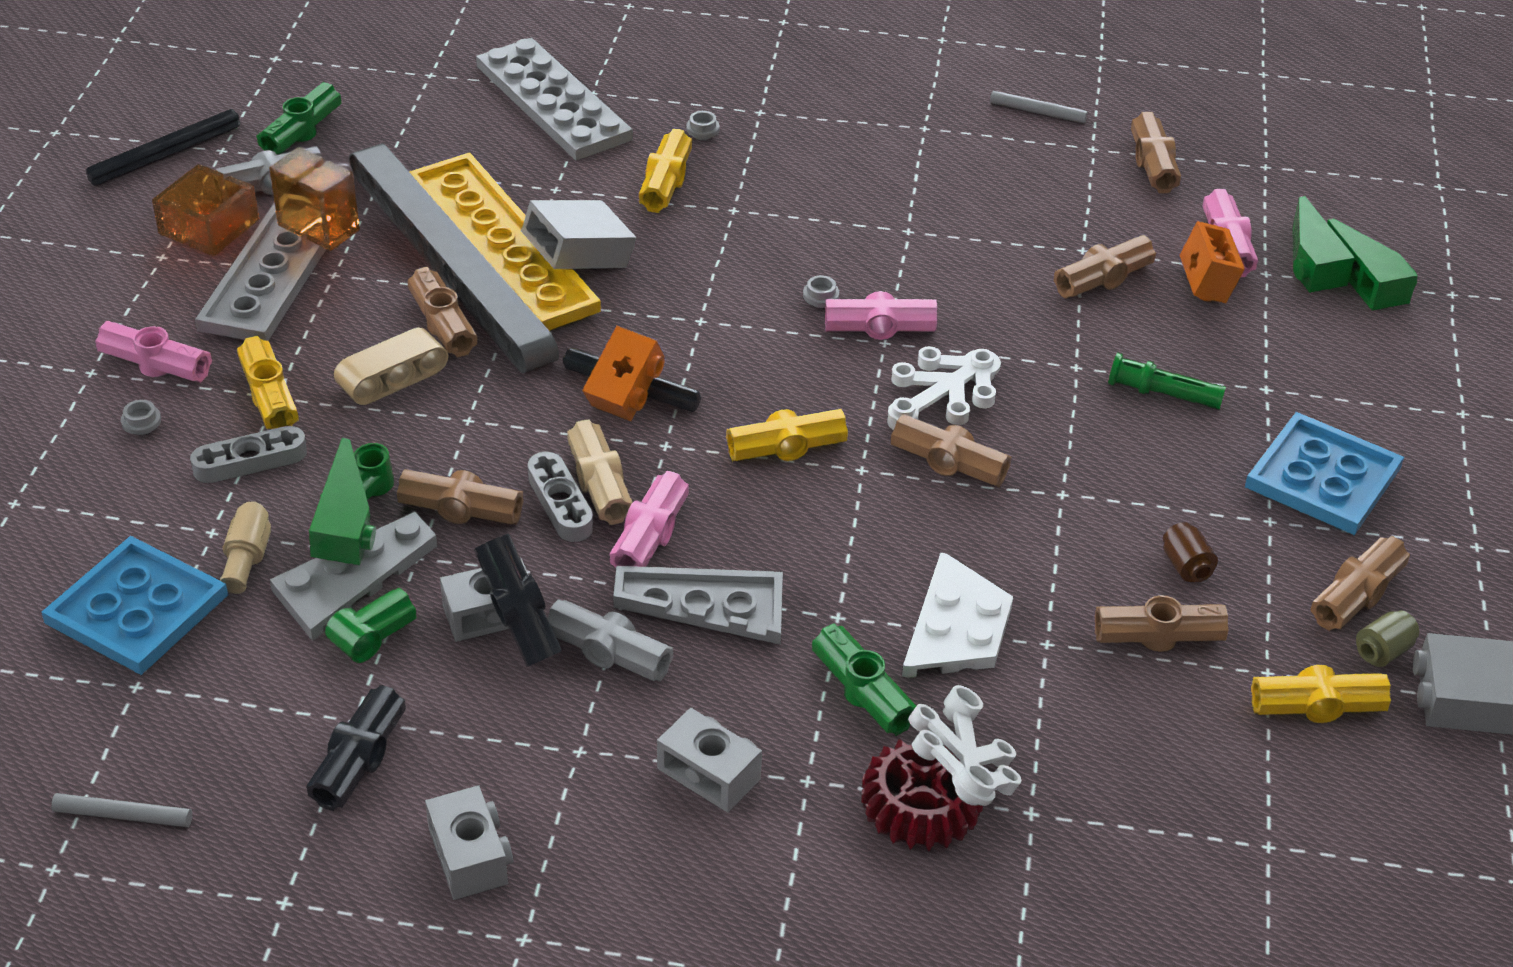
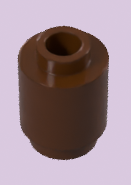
M1180 522L1171 526L1164 533V552L1184 581L1202 582L1213 574L1218 564V557L1197 527L1191 526L1187 522Z

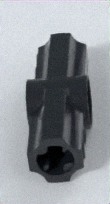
M509 533L474 549L476 558H478L481 569L492 589L490 597L493 606L503 625L509 627L526 667L561 652L560 644L544 612L546 606L542 593L532 575H527Z
M379 685L378 688L371 689L349 723L342 721L334 728L328 742L327 756L306 786L308 796L314 799L320 807L331 811L338 807L343 808L365 772L373 773L380 766L385 755L387 738L406 710L405 699L400 697L393 688Z

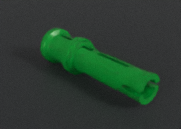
M1116 353L1108 385L1114 386L1116 383L1137 388L1141 394H1149L1150 391L1220 410L1226 386L1167 372L1156 368L1157 365L1152 361L1141 363L1123 358L1122 353Z

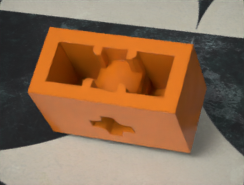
M1197 221L1180 253L1193 295L1207 302L1214 300L1227 303L1245 270L1229 229Z
M616 326L582 390L590 405L632 421L636 411H640L646 403L647 390L652 380L659 377L664 367L665 356L657 340Z

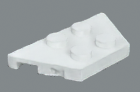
M940 553L903 664L902 676L907 678L916 677L918 669L940 667L942 674L959 672L965 668L974 670L994 668L1012 609L1013 596L948 554Z

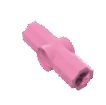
M1214 189L1210 195L1204 197L1202 207L1209 224L1230 230L1245 268L1241 277H1246L1248 273L1256 270L1258 258L1251 243L1250 219L1246 216L1241 217L1233 196L1229 195L1226 189Z
M879 291L868 295L865 299H826L825 301L826 332H866L874 339L884 340L894 336L896 332H935L937 327L936 300L895 299L891 294Z
M106 321L99 328V334L95 340L97 351L137 363L141 373L150 377H158L169 373L201 383L208 376V370L212 363L210 352L169 340L166 330L156 326L137 330L115 322Z
M666 471L663 475H657L641 502L634 501L631 504L625 519L624 531L610 552V564L615 568L616 566L646 567L657 547L668 544L674 530L676 515L689 495V484L683 481L680 474Z

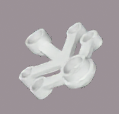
M928 346L919 350L918 366L926 371H934L938 368L958 370L953 373L915 371V368L909 363L901 362L895 364L892 368L891 380L896 386L923 385L931 387L912 399L902 397L894 400L888 408V426L894 430L896 422L902 414L918 420L920 411L949 394V403L946 410L947 421L954 425L967 423L970 406L965 402L964 384L970 380L975 381L976 386L973 388L972 402L975 406L979 408L992 407L995 403L996 389L991 385V380L994 379L1000 370L1001 361L999 357L987 349L973 350L965 356L941 355L937 348Z
M956 685L944 700L945 708L943 713L947 719L954 723L956 735L940 720L939 715L931 707L924 704H918L908 718L910 724L919 731V734L912 743V748L919 756L926 760H934L936 758L953 775L952 782L955 786L956 794L961 800L974 806H986L995 798V790L1004 795H1012L1022 781L1020 775L1009 767L1016 756L1015 749L1001 739H994L989 745L976 747L972 721L983 708V702L975 692L967 687ZM943 745H945L960 761H958ZM992 763L998 768L995 772H990L983 765Z

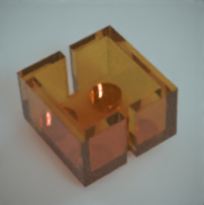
M298 147L269 167L278 226L301 237L306 234L307 240L329 251H332L360 231L352 171L331 161L325 163L322 157L301 147Z
M197 164L152 199L158 234L182 244L188 242L189 247L212 256H216L259 220L254 185L231 176L224 179L223 173Z

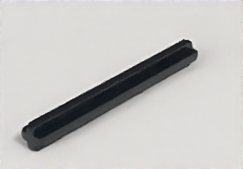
M228 109L89 166L85 170L87 178L93 186H98L238 128L241 124L240 117L233 109Z

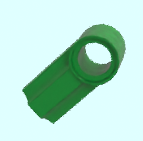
M368 443L357 448L354 455L367 500L371 496L383 495L390 491L394 486V475L388 449L379 443Z
M401 588L393 589L357 612L352 608L339 610L328 621L325 634L351 660L356 663H363L377 653L384 638L417 618L416 608L406 592Z

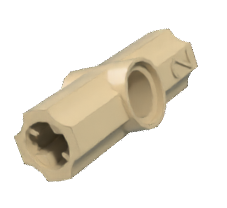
M590 419L578 421L572 429L567 431L568 444L576 460V472L583 493L589 492L600 520L608 522L609 525L622 523L627 516L632 499L623 482V470L619 455L616 450L610 451L600 425L592 423Z

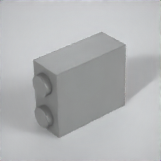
M530 200L521 232L554 269L626 268L636 240V236L602 200Z
M1427 633L1422 650H1416L1413 657V673L1420 676L1417 704L1419 708H1424L1426 726L1513 735V641Z

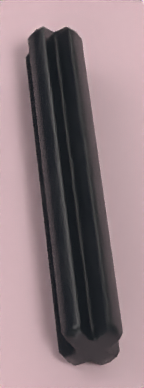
M568 348L563 357V364L566 369L590 377L600 357L576 348ZM661 377L654 378L647 390V397L690 412L696 411L701 402V395L698 390Z

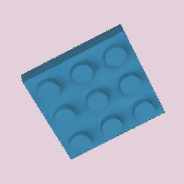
M1295 412L1247 475L1245 488L1355 535L1401 469L1404 457Z
M129 536L41 613L46 625L142 675L228 596L226 583L133 536Z

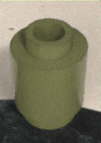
M1402 610L1385 613L1357 633L1356 645L1360 656L1374 666H1386L1415 645L1420 633L1418 623L1412 615Z

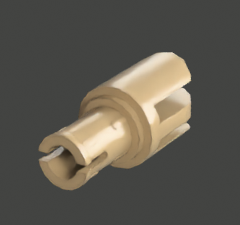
M255 501L246 502L237 509L235 517L231 520L222 548L228 560L220 581L226 583L229 593L240 594L246 590L251 567L262 561L270 537L271 524L268 520V512L263 505Z

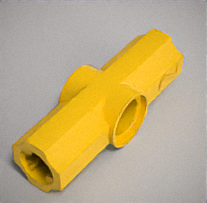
M672 129L669 134L664 135L657 153H650L646 166V178L639 192V203L643 204L649 212L659 213L661 209L668 207L675 188H681L683 185L686 161L692 150V138L688 137L684 130Z
M259 336L245 338L244 343L237 348V354L251 389L252 401L258 407L266 429L292 426L295 422L299 421V417L284 380L281 363L276 360L269 341L262 340Z
M789 409L779 410L771 414L766 422L729 428L726 431V440L732 462L776 454L781 460L793 461L802 457L808 451V448L845 442L848 437L846 418L842 409L797 416L794 411Z
M1326 665L1310 666L1302 670L1298 676L1253 677L1251 685V703L1255 714H1306L1307 718L1315 723L1331 722L1339 718L1343 712L1388 711L1391 703L1390 682L1387 674L1335 675L1333 669Z

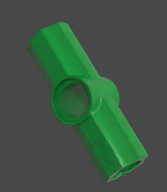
M322 82L305 97H294L286 100L283 103V115L257 135L258 145L264 151L270 150L280 155L295 142L311 140L317 132L316 124L342 104L341 95L334 89L332 84Z
M833 623L822 628L820 634L812 641V651L844 685V696L847 701L854 706L865 708L887 734L893 733L897 736L907 731L911 725L908 718L916 705L885 672V661L882 656L874 651L864 650L843 626H837Z

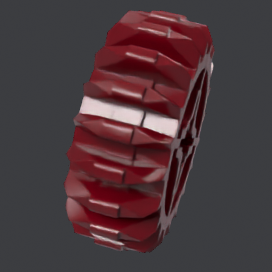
M900 739L894 749L883 746L879 756H872L868 769H866L862 778L861 802L863 807L866 808L865 814L868 822H876L875 827L878 834L890 832L892 844L901 839L907 841L910 850L916 843L924 844L927 850L930 851L936 842L947 849L952 842V838L963 841L967 830H974L978 817L983 811V805L974 806L961 800L956 794L955 786L952 782L953 775L936 758L934 760L922 758L913 750L912 744L907 745ZM945 747L958 761H960L947 747ZM893 785L899 790L898 795L895 797L889 791ZM949 790L956 796L954 801L947 797Z

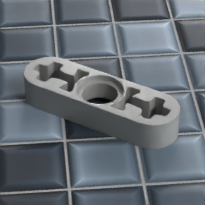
M284 426L200 446L190 456L193 475L198 481L213 483L297 463L307 454L305 434L298 427ZM247 451L259 452L253 457H240L242 453Z
M540 452L533 455L528 461V480L558 535L569 542H580L590 537L593 532L592 510L562 458L552 452ZM547 473L552 474V478L549 480ZM559 492L570 495V497L564 500H555L550 496ZM572 513V517L576 523H574L572 519L568 520V514Z

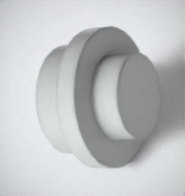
M696 111L691 114L686 124V130L689 135L698 140H708L718 134L719 122L712 112Z
M823 275L814 276L808 280L807 285L804 287L803 298L814 307L825 308L826 299H839V289L832 278Z
M135 400L128 403L124 407L121 416L123 429L128 433L136 435L148 434L161 423L160 411L148 400Z

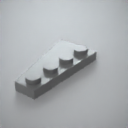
M413 512L376 530L373 548L371 551L365 550L360 566L315 558L270 579L272 592L313 641L324 633L323 626L328 623L336 612L344 608H352L351 605L365 594L371 597L383 588L382 582L390 575H400L436 548V534L416 512Z
M616 566L613 595L614 608L781 645L783 572Z

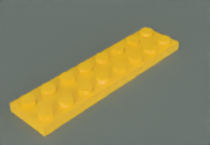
M470 152L410 171L411 175L549 331L601 312V300L573 269H554L521 232L526 215Z

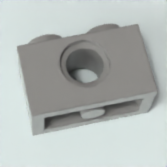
M481 568L440 577L443 609L455 642L509 629L508 626L503 625L493 606L490 597L492 589Z
M693 708L687 710L657 739V769L727 813L761 780L762 750L757 748L749 739L737 736L722 727L714 718L704 716Z
M480 786L425 800L429 831L453 900L507 885V865L513 863L511 847L506 836L498 837L496 829L500 828L497 809L493 801L485 802Z

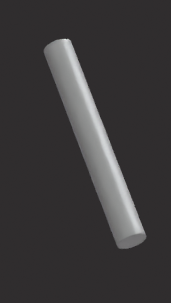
M994 90L990 98V103L1083 124H1085L1088 111Z
M56 793L52 799L53 812L189 827L192 821V809L60 793Z

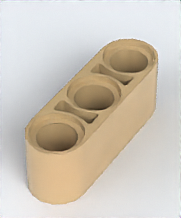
M418 327L343 359L335 368L334 379L357 404L366 405L437 374L445 367L448 361V352L427 330Z

